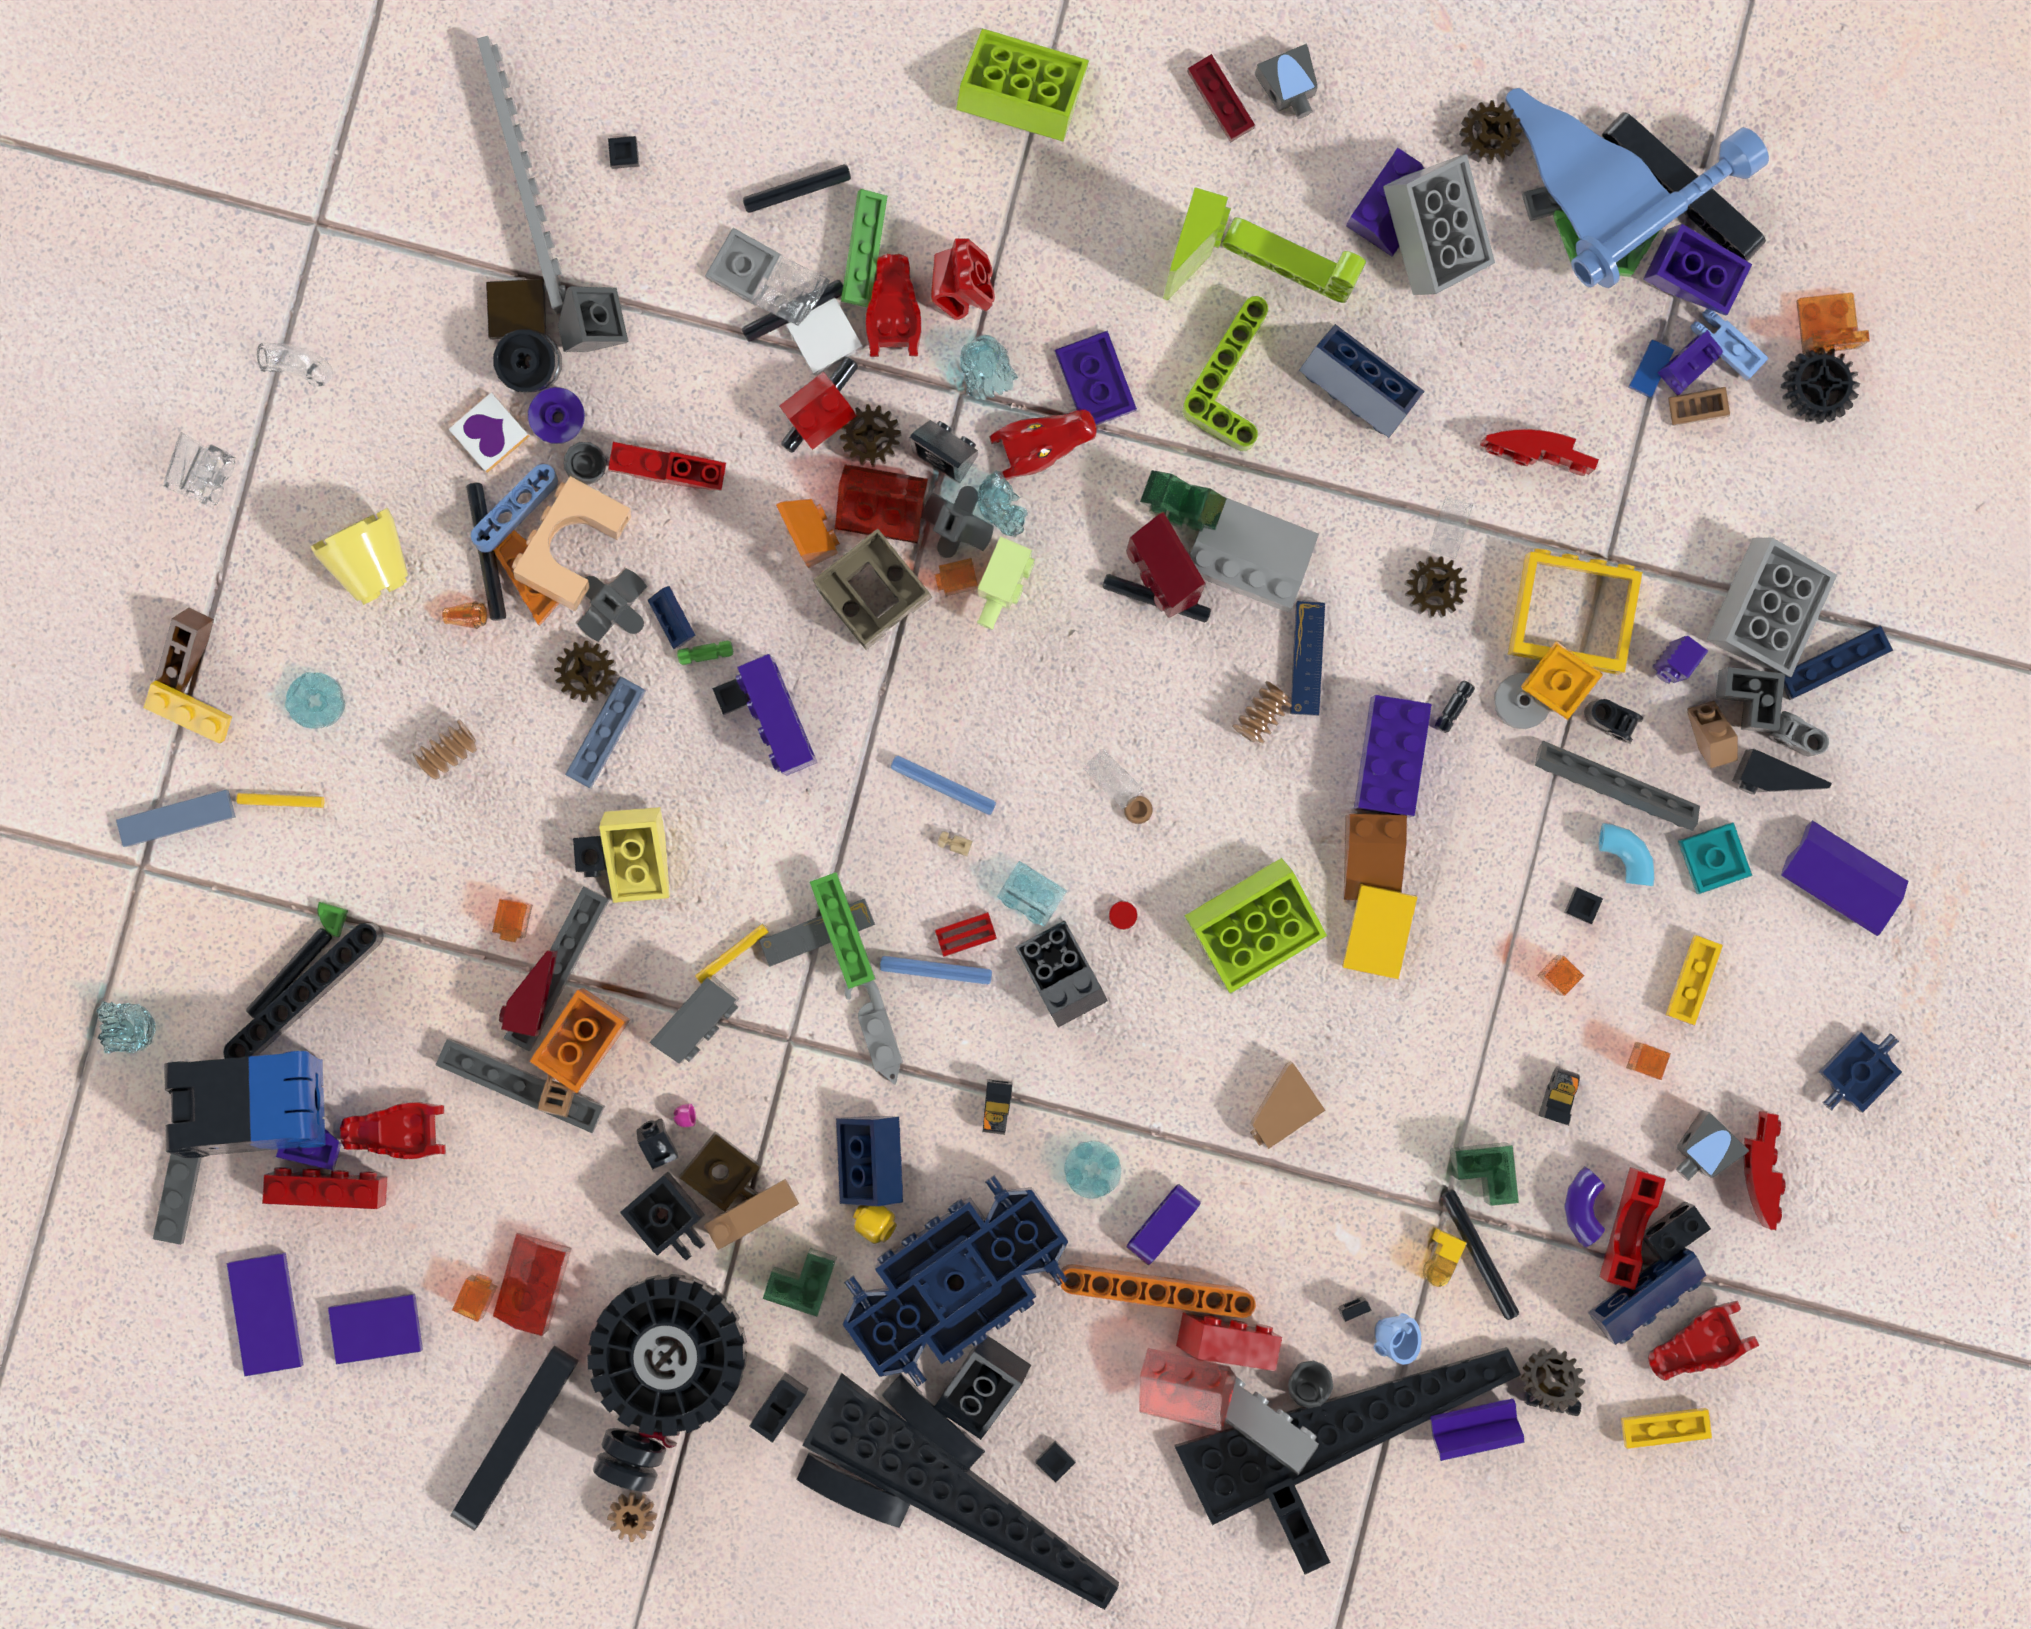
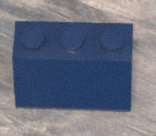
M899 1116L836 1118L840 1204L884 1206L903 1203Z

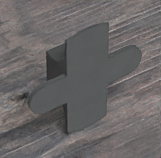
M972 486L962 487L954 504L932 493L925 505L923 518L934 524L933 531L941 535L937 549L942 557H953L961 542L984 551L992 538L994 526L973 515L979 495Z
M626 568L616 580L606 585L595 576L585 577L589 582V589L585 596L591 600V606L577 624L586 635L599 642L615 623L619 624L630 634H637L643 629V618L630 607L647 588L645 582L636 573Z

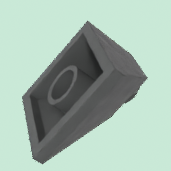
M571 286L567 289L558 322L564 352H590L629 342L617 288Z

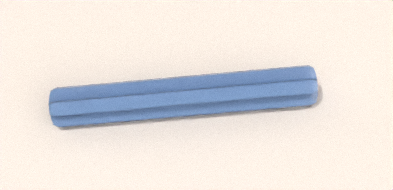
M895 756L891 764L892 770L987 815L992 814L996 806L994 800L903 757Z
M883 956L880 961V970L885 972L987 985L991 983L992 970L890 956Z

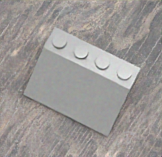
M1467 154L1403 176L1383 186L1413 295L1437 294L1495 263Z
M1214 493L1190 557L1205 581L1288 613L1292 609L1319 534Z
M1773 537L1752 538L1707 640L1734 655L1774 672L1783 673L1786 677H1792L1837 574Z

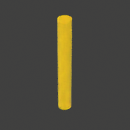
M237 794V804L323 808L325 804L324 797Z
M762 923L695 975L696 979L702 984L707 977H712L769 933L768 929Z

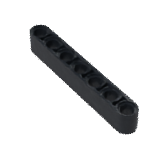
M1622 112L1602 133L1603 139L1623 147L1638 156L1648 166L1657 181L1670 194L1672 192H1679L1699 177L1628 113ZM1713 188L1688 205L1687 210L1684 212L1716 243L1746 261H1749L1766 242L1762 232Z
M363 923L355 926L227 1042L223 1050L224 1058H239L235 1051L238 1044L245 1048L244 1057L258 1056L382 943L384 933L381 927L374 923ZM367 928L373 933V939L368 944L362 939L363 931ZM346 947L352 953L351 960L348 963L344 962L341 958V952ZM323 967H327L331 974L327 982H324L320 977V971ZM302 986L309 990V998L306 1001L299 997V990ZM281 1005L285 1006L288 1010V1016L285 1020L280 1019L278 1016V1009ZM259 1025H263L267 1031L266 1037L263 1040L257 1035Z
M555 1345L553 1346L450 1515L452 1518L473 1531L477 1529L579 1362L578 1359Z

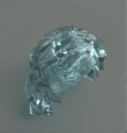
M990 335L976 337L970 343L963 346L960 354V368L965 374L967 385L966 393L977 400L980 398L985 400L988 396L991 398L995 397L994 390L999 395H1002L1003 391H1011L1013 381L1018 378L1015 370L1009 363L1010 359L1007 355V349Z
M996 470L991 475H987L983 483L979 485L978 506L981 514L1005 535L1016 537L1023 533L1025 530L1023 525L1025 524V517L1028 515V512L1022 506L1010 505L1012 501H1018L1020 497L1013 492L1012 486L1006 481L1004 476Z
M102 1001L101 1006L98 1007L96 1012L98 1013L99 1021L104 1023L100 1025L102 1032L98 1035V1039L101 1040L100 1043L104 1046L105 1054L117 1051L135 1053L144 1050L152 1043L156 1025L153 1017L145 1007L139 1004H115L112 1001L111 1003Z

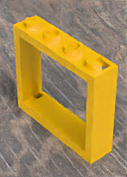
M1534 549V552L1526 554L1507 655L1541 661L1551 648L1523 642L1537 564L1629 581L1616 658L1612 659L1571 651L1600 672L1615 675L1625 673L1643 572L1634 571L1635 567L1627 564H1618L1617 567L1607 566V561L1600 559H1590L1589 562L1580 561L1579 556L1573 554H1562V557L1552 556L1551 551L1545 549Z

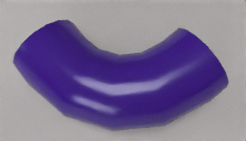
M1585 1166L1569 1185L1564 1208L1569 1228L1583 1247H1588L1595 1243L1605 1231V1228L1595 1217L1593 1209L1595 1199L1605 1188V1185Z

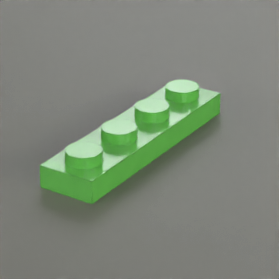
M860 189L857 193L841 302L868 308L875 282L887 195Z
M835 872L810 881L848 989L875 980L874 972L838 873Z

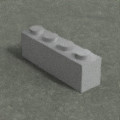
M1223 1373L1203 1401L1204 1406L1295 1474L1299 1475L1318 1448V1443L1314 1441L1316 1435L1303 1426L1299 1430L1291 1424L1293 1419L1281 1409L1275 1412L1267 1406L1269 1401L1256 1391L1252 1395L1244 1389L1246 1384L1233 1374L1228 1377Z

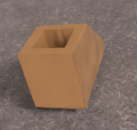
M1715 701L1687 708L1698 749L1709 767L1715 768L1738 761V736Z

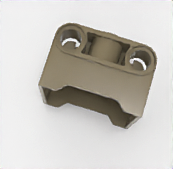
M876 529L813 580L816 589L865 650L886 635L885 632L910 612L914 613L932 598L929 591L879 529ZM869 564L892 594L899 600L898 603L879 618L873 614L848 582ZM893 568H900L903 570L904 575L899 581H891L888 578L889 571ZM849 603L859 605V612L853 617L844 614L845 606Z

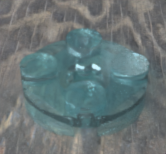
M306 672L295 679L290 685L286 695L285 708L290 713L292 719L303 727L318 729L331 726L339 720L345 708L342 687L329 675ZM319 693L321 695L319 700L322 702V705L320 707L315 705L312 708L309 698L311 695L315 696Z
M1094 1140L1081 1142L1069 1152L1065 1160L1064 1171L1066 1180L1072 1190L1082 1197L1095 1199L1105 1196L1113 1191L1120 1181L1121 1165L1119 1157L1109 1145ZM1092 1162H1097V1168L1101 1169L1100 1174H1094L1093 1177L1087 1176L1086 1164L1091 1165Z

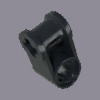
M1608 699L1592 701L1588 703L1584 711L1587 722L1628 744H1631L1633 740L1631 736L1638 722L1643 720L1640 714ZM1598 705L1605 709L1606 714L1603 720L1596 716L1595 710Z

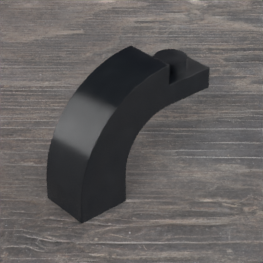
M1292 1478L1266 1489V1494L1304 1575L1330 1564L1331 1562Z

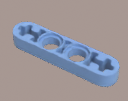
M540 464L534 467L473 528L471 540L479 551L490 552L494 550L556 488L558 477L550 465ZM541 476H544V477H547V476H548V477H549V480H548V481H545V480H541V481H540L539 478H540ZM531 485H533L535 489L538 488L539 491L535 492L534 488ZM522 493L532 494L530 501L520 504L517 500ZM509 512L512 514L509 522L504 524L498 522V517L502 513ZM492 524L499 530L498 532L494 528L492 529ZM482 535H489L490 539L486 541L484 539L481 540L480 537Z

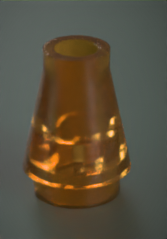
M473 601L453 607H445L442 612V618L445 624L479 629L480 626H485L487 623V609L485 604Z

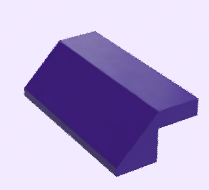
M1813 820L1806 826L1800 845L1787 856L1781 876L1876 936L1881 934L1903 901L1909 882Z

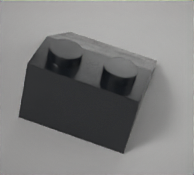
M929 420L909 437L913 454L958 483H961L978 457V450L975 449L976 444L965 436L959 439L951 433L952 428L945 423L938 421L936 424Z
M988 1336L983 1342L973 1347L935 1404V1407L947 1418L981 1440L1022 1385L1031 1364Z

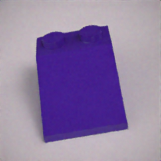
M1680 224L1667 229L1643 280L1668 294L1726 316L1752 264L1689 227Z

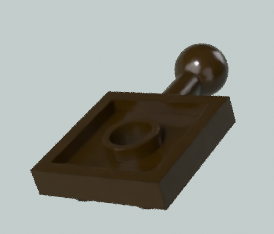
M715 1131L679 1177L725 1212L739 1194L746 1199L758 1194L747 1184L761 1167L760 1164ZM717 1165H724L728 1168V1173L723 1178H716L712 1175L713 1168Z

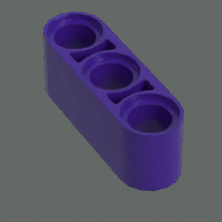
M1177 1184L1131 1238L1126 1248L1149 1266L1194 1214L1201 1201L1182 1185Z

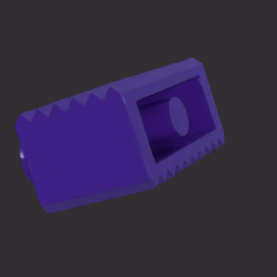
M1684 636L1669 642L1670 645L1663 651V654L1659 656L1660 659L1656 660V664H1653V669L1657 671L1655 675L1668 684L1688 679L1708 653V650L1690 636Z

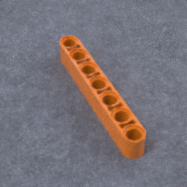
M1068 1264L1061 1269L1065 1276L1070 1272L1077 1273L1080 1276L1079 1282L1074 1286L1067 1285L1062 1281L1061 1288L1069 1294L1238 1318L1251 1316L1256 1308V1302L1252 1294L1247 1289L1076 1264ZM1098 1276L1108 1279V1285L1102 1290L1095 1289L1092 1285L1093 1280ZM1126 1280L1136 1283L1135 1291L1130 1294L1121 1291V1285ZM1155 1284H1160L1165 1288L1164 1294L1158 1298L1152 1297L1149 1294L1150 1288ZM1183 1288H1188L1193 1291L1192 1298L1185 1302L1180 1301L1177 1297L1178 1292ZM1212 1292L1219 1293L1221 1300L1218 1304L1211 1306L1206 1303L1208 1294ZM1240 1296L1249 1298V1304L1245 1309L1234 1307L1235 1300Z

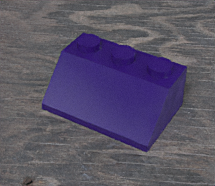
M1397 147L1351 215L1346 227L1393 257L1400 246L1383 186L1403 176L1425 169L1422 163Z

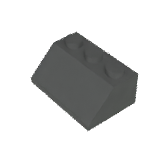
M715 976L707 977L649 1043L679 1064L684 1062L685 1059L690 1062L699 1053L700 1049L697 1046L704 1038L709 1041L720 1029L716 1026L723 1017L728 1020L738 1009L735 1003L740 998Z

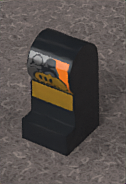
M1556 1067L1547 1085L1538 1116L1569 1126L1572 1116L1570 1112L1579 1086L1580 1075Z
M987 1079L982 1132L1005 1135L1013 1082Z

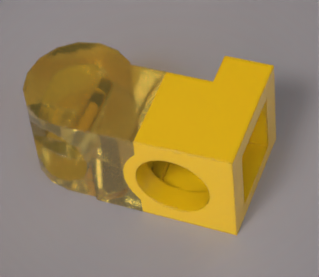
M1436 1228L1432 1239L1438 1242L1432 1258L1423 1266V1276L1433 1286L1441 1287L1450 1281L1467 1243Z

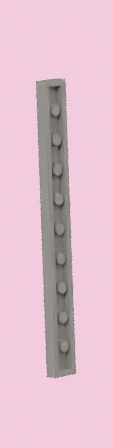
M488 36L477 38L550 303L556 314H560L567 289L565 285H560L558 275H562L561 266L558 258L553 259L551 248H555L550 231L546 232L543 222L547 221V216L543 205H538L536 195L540 194L535 177L530 178L528 168H532L531 159L528 151L523 152L521 142L525 141L521 125H516L513 115L517 114L516 105L512 97L508 98L506 88L510 87L505 70L501 71L498 62L503 61L498 44L493 45Z

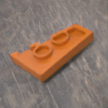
M513 530L494 549V552L531 611L536 623L540 626L559 603L515 579L514 569L512 568L513 562L519 553L524 554L529 545L526 544V539Z

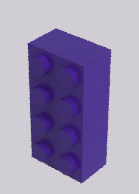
M770 654L738 666L740 674L736 675L737 682L741 691L749 694L751 701L747 702V706L752 717L756 720L759 719L762 727L758 728V732L763 743L767 746L770 745L773 753L769 755L775 771H781L782 774L788 776L817 764V759L775 659Z
M1374 695L1370 698L1354 809L1389 815H1407L1408 818L1415 816L1431 703Z

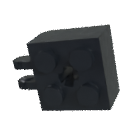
M669 1171L620 1211L621 1215L657 1256L669 1245H672L684 1260L692 1257L689 1249L679 1239L684 1233L699 1249L705 1246L703 1239L692 1227L705 1214ZM658 1207L665 1208L668 1211V1220H665V1216L662 1219L658 1217L657 1214L660 1212Z

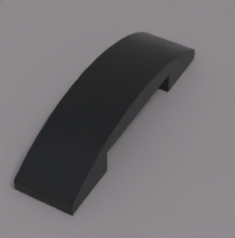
M902 1373L883 1392L882 1396L910 1425L970 1469L985 1452L965 1431L962 1432L922 1395V1391Z
M808 1453L796 1479L811 1490L837 1504L876 1521L900 1528L910 1507V1504L835 1468L833 1463L811 1453Z

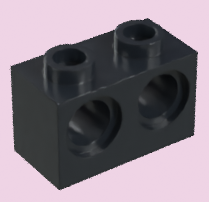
M1685 1201L1647 1228L1644 1232L1643 1240L1656 1258L1666 1262L1711 1230V1228L1695 1205Z
M785 1372L751 1421L749 1427L773 1443L806 1396L809 1388Z

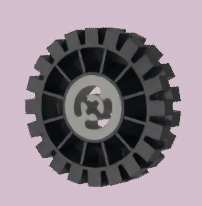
M661 1274L647 1277L644 1281H637L625 1288L623 1292L611 1301L597 1319V1325L592 1330L588 1344L591 1346V1351L587 1355L588 1370L592 1369L593 1373L590 1381L595 1393H601L603 1397L602 1405L609 1413L614 1410L619 1415L617 1420L625 1426L630 1427L633 1424L640 1427L638 1432L653 1435L654 1432H662V1437L677 1436L680 1431L685 1430L686 1433L701 1428L705 1422L708 1421L710 1423L716 1418L723 1408L729 1404L743 1378L742 1374L747 1360L744 1328H740L738 1322L740 1317L734 1307L727 1305L725 1302L727 1298L717 1289L712 1291L706 1287L708 1283L697 1278L693 1280L685 1279V1275L670 1274L669 1277H662ZM670 1336L676 1338L683 1344L686 1350V1361L681 1359L682 1350L679 1346L659 1369L661 1371L672 1369L675 1371V1374L666 1375L659 1373L651 1366L648 1360V1349L653 1351L652 1361L655 1365L675 1343L673 1340L660 1341L659 1337Z

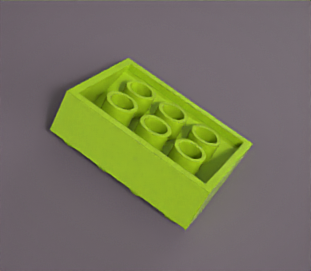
M982 28L960 84L956 110L1064 142L1089 60Z
M1194 188L1170 267L1163 299L1169 300L1211 256L1213 247L1219 248L1231 208L1226 207L1228 197L1200 188Z
M1282 858L1184 915L1230 994L1327 936L1293 870Z

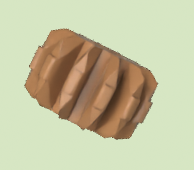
M631 1491L628 1498L621 1494L618 1497L619 1503L612 1502L610 1509L613 1512L607 1516V1520L615 1522L610 1527L611 1532L618 1529L621 1531L618 1535L619 1540H622L626 1534H628L630 1542L635 1541L636 1534L643 1540L647 1536L646 1531L654 1529L655 1525L651 1521L656 1520L657 1513L650 1510L655 1504L653 1501L647 1504L644 1503L646 1494L643 1493L639 1499H636L635 1491ZM629 1513L631 1515L637 1514L638 1517L635 1521L634 1518L628 1519L627 1515Z

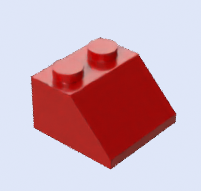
M824 371L779 405L812 450L857 416Z

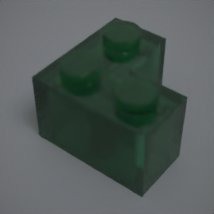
M1151 470L1140 502L1149 507V513L1157 516L1164 512L1173 526L1181 528L1182 524H1186L1188 528L1202 532L1203 528L1216 529L1227 498L1211 488L1191 485L1173 474Z
M1502 1142L1450 1148L1452 1176L1458 1180L1481 1178L1485 1203L1490 1206L1519 1203L1513 1145Z
M810 1248L801 1275L774 1267L771 1271L763 1299L817 1317L821 1310L837 1256Z

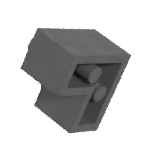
M1731 667L1718 671L1716 698L1744 702L1741 730L1766 733L1779 731L1785 674Z

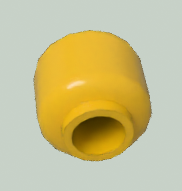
M860 1205L853 1215V1218L856 1220L854 1224L855 1231L873 1244L881 1241L886 1242L897 1227L895 1214L885 1206Z

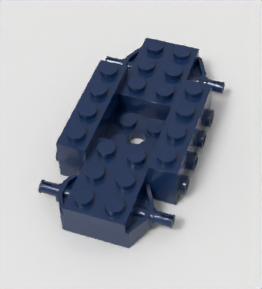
M995 1175L985 1181L995 1195V1200L986 1218L971 1197L964 1201L960 1199L948 1208L949 1212L941 1218L936 1216L924 1225L925 1229L916 1235L913 1232L901 1241L902 1245L894 1251L890 1249L877 1258L879 1262H877L875 1270L888 1288L862 1289L854 1275L844 1282L854 1297L852 1299L854 1302L842 1325L879 1377L904 1372L909 1374L917 1387L920 1386L921 1382L923 1384L927 1379L917 1367V1361L926 1343L941 1364L947 1360L953 1363L964 1354L963 1349L972 1343L975 1347L988 1337L986 1332L993 1327L999 1330L1011 1321L1009 1316L1019 1310L1022 1313L1034 1305L1033 1299L1036 1297V1289L1026 1275L1046 1271L1050 1273L1058 1286L1062 1284V1281L1068 1280L1058 1266V1261L1069 1242L1068 1238L1032 1187L1006 1190ZM957 1274L963 1278L964 1285L961 1289L953 1290L948 1286L947 1280L951 1275Z

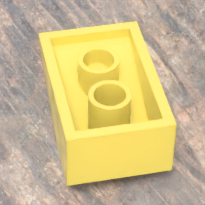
M661 807L604 812L599 829L613 903L669 898L666 840Z

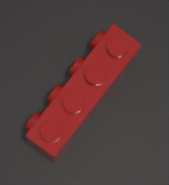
M277 1167L274 1168L273 1172L264 1175L262 1204L379 1209L386 1205L387 1177L377 1176V1172L370 1171L360 1172L359 1175H349V1171L332 1170L331 1174H321L320 1169H302V1173L292 1172V1168Z

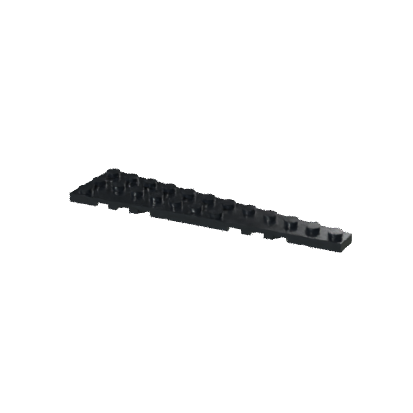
M1505 1347L1328 1399L1318 1407H1301L1287 1411L1285 1413L1293 1419L1291 1424L1299 1430L1302 1426L1316 1435L1314 1441L1318 1443V1448L1299 1475L1276 1460L1234 1427L1175 1444L1174 1447L1211 1524L1214 1525L1268 1499L1265 1490L1289 1478H1292L1294 1485H1297L1430 1420L1431 1416L1442 1414L1520 1376L1521 1373L1510 1350Z
M841 1373L802 1446L1104 1610L1106 1609L1118 1589L1119 1581Z

